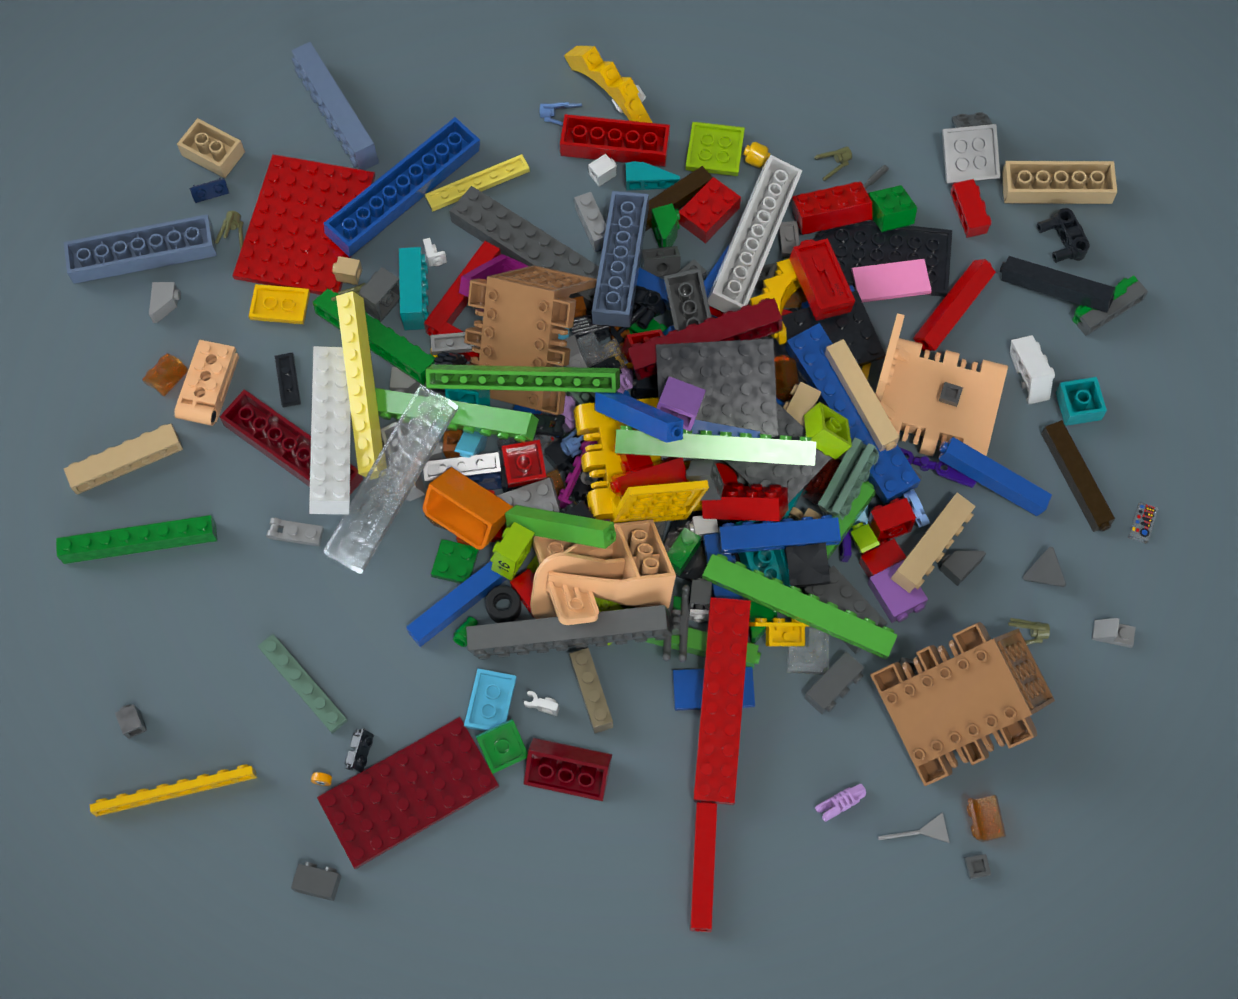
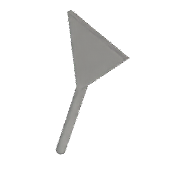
M943 812L920 830L878 837L879 840L922 834L950 843Z

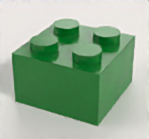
M902 185L869 192V197L872 201V218L881 232L915 223L917 206Z

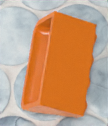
M452 467L429 483L423 503V511L427 517L479 550L485 548L506 522L505 513L513 508V506Z

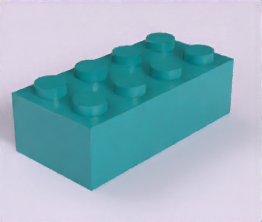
M421 247L399 248L400 315L404 330L425 329L424 322L429 316V311L427 310V306H429V296L427 295V290H429L427 279L428 263H426V254H422Z
M745 520L737 522L735 526L750 521L754 522V524H762V521ZM784 549L738 553L740 561L746 565V569L761 571L765 574L764 577L769 579L777 578L783 582V585L790 588L788 562Z

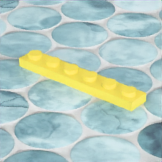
M521 154L426 193L425 198L433 212L458 202L471 186L482 192L528 173L530 168Z

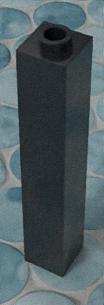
M1009 256L1007 261L1003 262L1000 267V273H1002L1001 281L1108 313L1114 300L1116 287Z

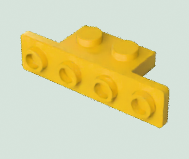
M755 618V622H749V626H766V646H805V626L808 625L791 618V622H785V618H773V622H767V618Z

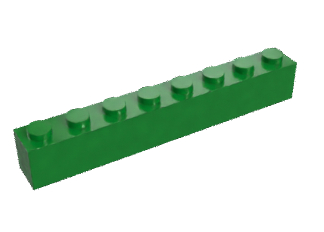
M327 289L313 301L314 310L318 316L340 330L337 300H331L332 297L339 294ZM365 311L370 350L424 385L426 383V369L435 363V357L422 351L419 346H414L404 336H399L392 328H387L378 319L370 317Z
M208 515L56 538L57 557L62 563L68 564L217 541V528L213 517Z

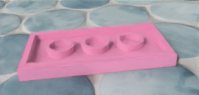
M925 259L852 268L855 290L858 291L862 302L931 294L932 291Z

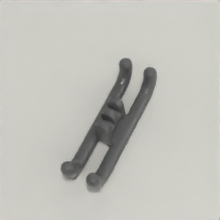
M688 585L682 587L681 611L673 610L674 587L668 608L672 635L680 636V662H685L687 659L690 587ZM667 636V639L663 642L662 657L664 661H669L671 658L672 636Z

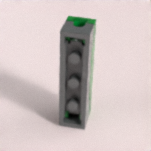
M1134 275L1129 279L1124 278L1116 286L1114 300L1108 313L1080 305L1074 311L1075 314L1072 321L1087 336L1143 301L1148 291Z

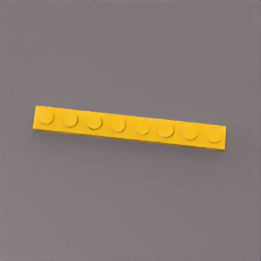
M247 764L240 765L235 770L229 771L224 769L210 776L209 774H202L194 780L181 779L177 781V784L173 785L161 784L152 790L140 789L131 795L124 793L110 800L107 798L98 799L96 803L89 804L90 812L97 817L257 778L256 770Z

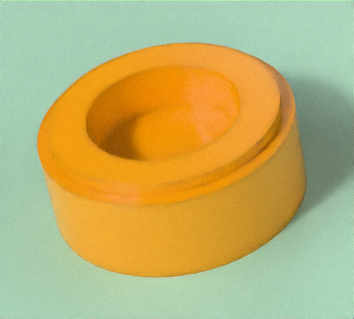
M315 772L312 774L311 782L321 786H330L332 777L326 773Z

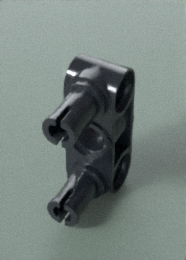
M1062 208L1057 214L1051 216L1050 219L1037 223L1039 233L1051 229L1057 230L1061 242L1066 247L1053 252L1052 258L1055 263L1069 258L1076 261L1085 258L1090 244L1072 210Z
M636 286L633 310L637 311L642 305L646 306L648 311L640 317L637 324L642 329H647L654 317L660 316L666 311V305L660 293Z

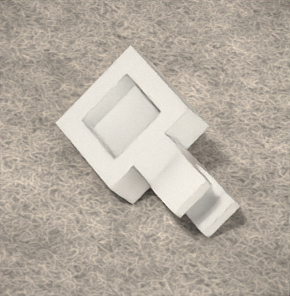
M527 692V695L534 699L532 702L524 701L526 707L536 708L538 711L554 716L558 715L559 704L556 703V700L548 697L538 699L535 692Z

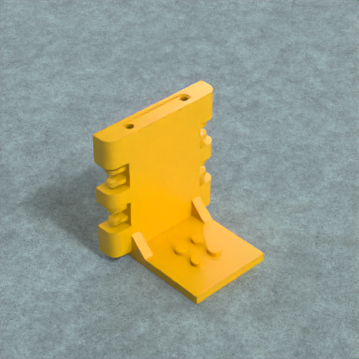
M658 398L636 399L657 408L659 402ZM585 403L575 407L574 418L577 435H584L585 441L598 442V444L586 446L585 450L587 453L581 457L583 472H589L591 478L603 477L604 480L592 483L591 488L594 490L589 491L587 494L588 508L593 517L599 520L610 519V522H614V524L652 519L654 522L685 520L692 511H702L701 498L709 489L708 480L628 487L623 497L616 496L610 486L612 482L611 477L624 473L621 468L622 461L620 455H617L614 449L616 429H620L621 425H628L595 411V403ZM650 455L653 463L662 461L661 456ZM684 461L686 470L689 469L691 461Z

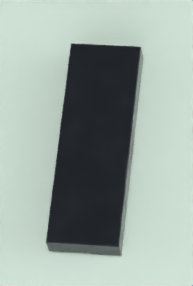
M292 352L276 355L275 363L281 405L283 408L300 405L301 400L294 354Z

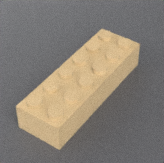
M1006 161L1002 171L1004 203L1112 204L1117 194L1114 161Z

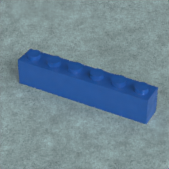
M832 515L821 516V519L803 517L799 521H793L792 518L783 519L782 522L762 521V524H754V522L750 521L737 526L734 523H726L718 531L721 554L781 550L789 546H805L826 542V546L838 545L841 541L838 517L833 518Z

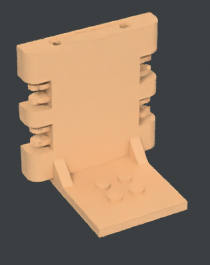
M897 313L875 393L896 432L899 435L900 430L904 431L902 441L905 442L908 439V433L915 434L913 444L918 445L920 436H923L919 453L933 457L938 440L941 441V447L944 441L948 442L952 437L987 456L1008 366L983 359L980 371L977 372L978 362H973L971 370L965 369L966 359H962L960 367H957L960 353L948 350L945 351L942 362H939L941 356L939 352L935 354L934 360L928 359L930 350L927 349L922 358L920 353L923 344L899 338L905 315ZM945 382L963 387L957 407L939 401Z

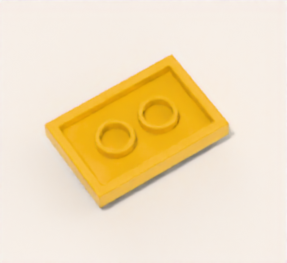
M255 284L248 317L250 320L304 325L310 291L305 288Z

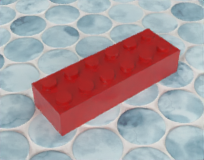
M565 114L560 139V154L566 157L595 160L606 154L615 162L627 163L637 161L666 167L670 125Z

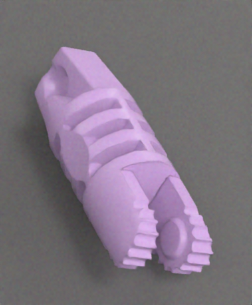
M626 365L620 367L622 373L620 374V388L618 392L622 394L624 390L633 388V370L628 369Z
M862 784L852 788L849 787L818 804L815 809L819 813L826 811L822 816V819L826 822L859 803L860 799L866 796V789Z

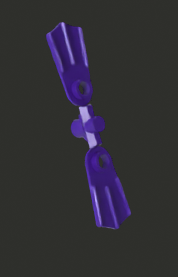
M900 448L903 454L909 457L907 460L910 465H918L922 471L936 470L939 476L971 488L977 483V481L942 461L937 463L929 460L926 456L921 458L914 457L912 452ZM945 465L948 467V469L942 470L941 466Z

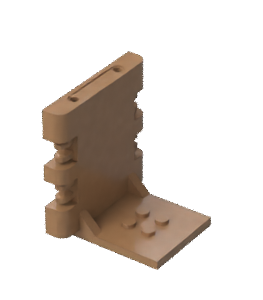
M533 265L487 276V279L470 280L468 306L481 308L475 309V314L483 316V321L476 320L474 321V326L476 327L465 330L464 343L476 345L472 346V351L480 353V357H471V363L474 364L467 365L564 367L569 365L571 350L565 348V346L567 347V341L558 339V334L568 335V329L565 328H571L574 325L576 300L569 298V296L573 293L595 288L597 279ZM490 390V398L555 415L564 413L565 391Z
M978 622L953 634L955 641H949V647L954 658H950L944 646L940 645L937 649L934 645H931L916 652L918 657L913 660L919 673L916 676L907 662L903 663L902 666L899 662H896L870 674L924 786L951 775L952 767H958L953 750H957L964 763L970 760L971 765L989 757L988 751H994V745L989 737L991 733H993L1001 747L1007 744L1009 749L1037 736L1036 727L1030 716L1054 702L1055 699L1019 628L991 639L985 626Z

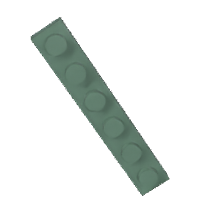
M274 634L258 645L261 652L332 734L348 721Z

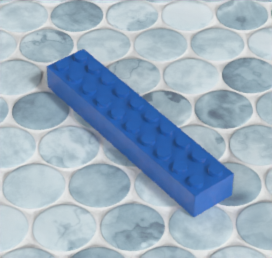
M454 117L325 221V234L343 252L351 257L423 198L426 193H429L479 152L480 139Z
M820 323L787 340L785 350L806 383L822 392L818 402L848 419L851 443L854 438L862 440L865 445L870 443L876 446L879 452V459L871 467L868 481L874 486L875 492L885 506L892 500L903 496L909 490L917 488L921 480L898 444L889 451H886V449L881 452L879 451L825 355L826 347L833 343Z

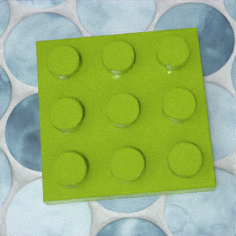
M692 122L685 170L695 171L703 166L709 173L738 176L745 128Z

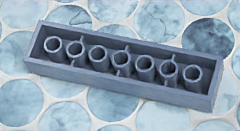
M311 42L291 50L293 54L291 60L295 66L294 70L298 78L303 79L302 83L306 91L310 90L312 101L318 103L319 112L322 116H326V123L330 129H334L333 133L337 141L342 142L341 146L345 154L349 153V159L353 167L357 166L360 170H366L378 164L379 161L372 139Z
M612 191L592 306L593 324L630 327L649 210L648 194Z
M208 214L64 242L67 274L73 284L217 256L213 225Z

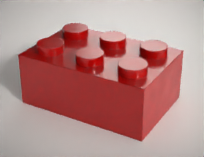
M713 177L679 211L680 220L678 222L706 244L740 209L741 196Z

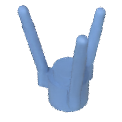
M541 103L540 117L544 118L545 122H552L563 126L562 121L551 118L555 116L556 109L581 107L582 103Z
M576 429L562 439L561 448L567 456L575 457L578 454H582V450H579V447H581L580 441L584 440V435L573 438L577 433Z

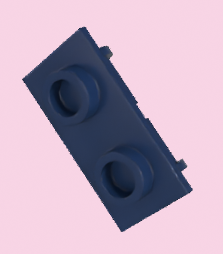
M221 177L217 180L196 186L193 185V187L189 188L195 203L229 194L225 178L221 179Z
M500 471L466 476L485 489H502Z

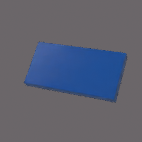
M752 667L745 668L742 708L755 707ZM705 669L673 670L675 711L701 710Z

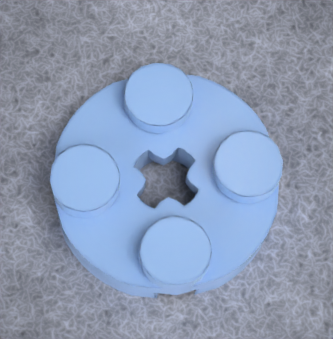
M911 489L904 493V497L907 498L916 516L915 521L918 527L930 524L915 490Z

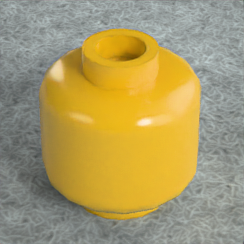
M753 142L750 146H746L743 155L746 156V163L760 168L762 165L764 166L771 153L768 152L767 146Z

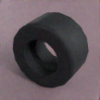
M498 586L492 589L485 601L487 613L496 623L513 622L521 613L520 596L511 587ZM501 599H508L511 602V607L506 611H499L496 608V604Z

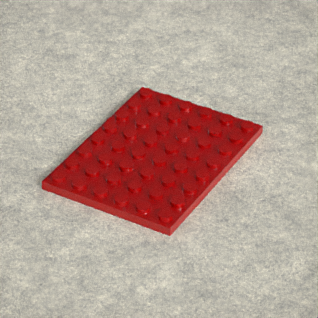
M272 154L232 275L233 278L263 285L309 289L310 293L321 295L327 289L337 293L341 291L343 282L336 280L335 274L332 272L333 264L337 263L338 256L351 257L343 252L325 234L324 222L373 184L375 172Z

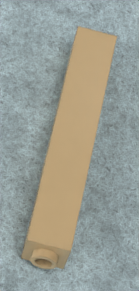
M844 339L826 347L825 355L879 451L881 452L885 449L889 451L895 448L900 437Z

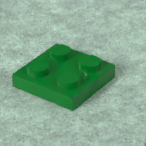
M441 539L431 577L462 584L472 576L479 549L470 545Z
M513 719L476 736L492 774L524 760L528 756Z

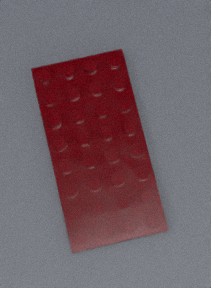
M459 717L318 796L317 799L354 869H357L499 787V784L467 728L464 727L462 719Z

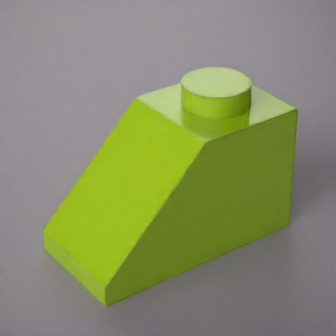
M863 522L852 526L853 530L850 531V534L859 553L866 552L880 545L868 523L864 525Z

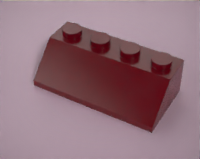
M533 738L528 750L523 785L603 801L612 754Z

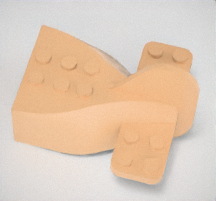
M653 519L615 523L616 541L606 549L535 536L533 547L540 565L534 575L530 603L534 618L558 617L560 623L564 625L595 622L598 619L599 609L594 597L634 608L665 605L668 609L676 574Z

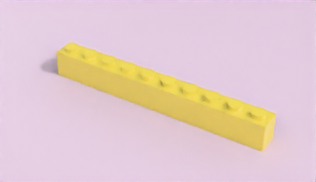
M352 291L338 295L336 299L358 474L371 479L386 475L364 299Z

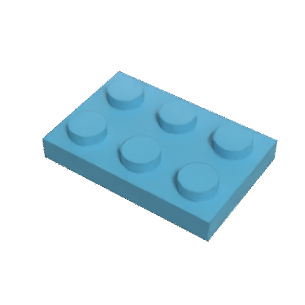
M477 669L464 727L487 731L507 722L517 676Z

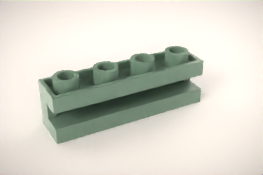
M854 438L852 447L846 452L818 503L822 512L838 517L840 520H843L845 515L849 514L853 500L859 496L863 482H866L869 478L871 467L879 459V452L876 446L870 443L865 445L862 440Z

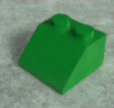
M672 203L653 208L651 212V228L659 248L672 247L677 238L678 229H680L678 222L680 220L679 211L674 209Z

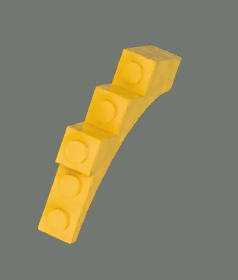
M576 46L564 55L570 68L573 71H578L588 76L601 86L622 109L629 121L652 123L637 95L639 91L632 78L621 77L615 64L611 61H603L595 46Z
M790 259L776 262L777 270L775 271V277L763 280L764 288L762 289V295L750 298L751 305L758 304L759 301L765 298H775L782 316L786 302L801 287ZM784 323L783 331L772 334V337L776 338L780 345L787 342Z

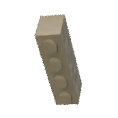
M589 648L570 653V661L594 734L613 728V720Z

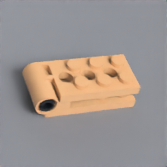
M199 340L175 407V418L211 426L217 422L239 359L238 353H235L236 348L234 346Z

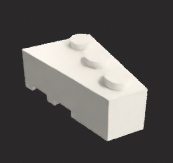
M1033 335L1011 340L1010 355L1016 372L1021 373L1024 380L1021 383L1022 388H1026L1028 391V405L1050 400L1055 372L1052 367L1050 368L1046 355H1043L1039 342L1035 341Z

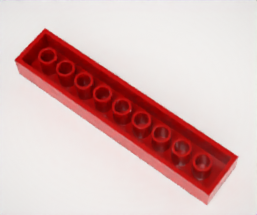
M711 597L694 802L709 801L716 804H735L751 605L749 600Z

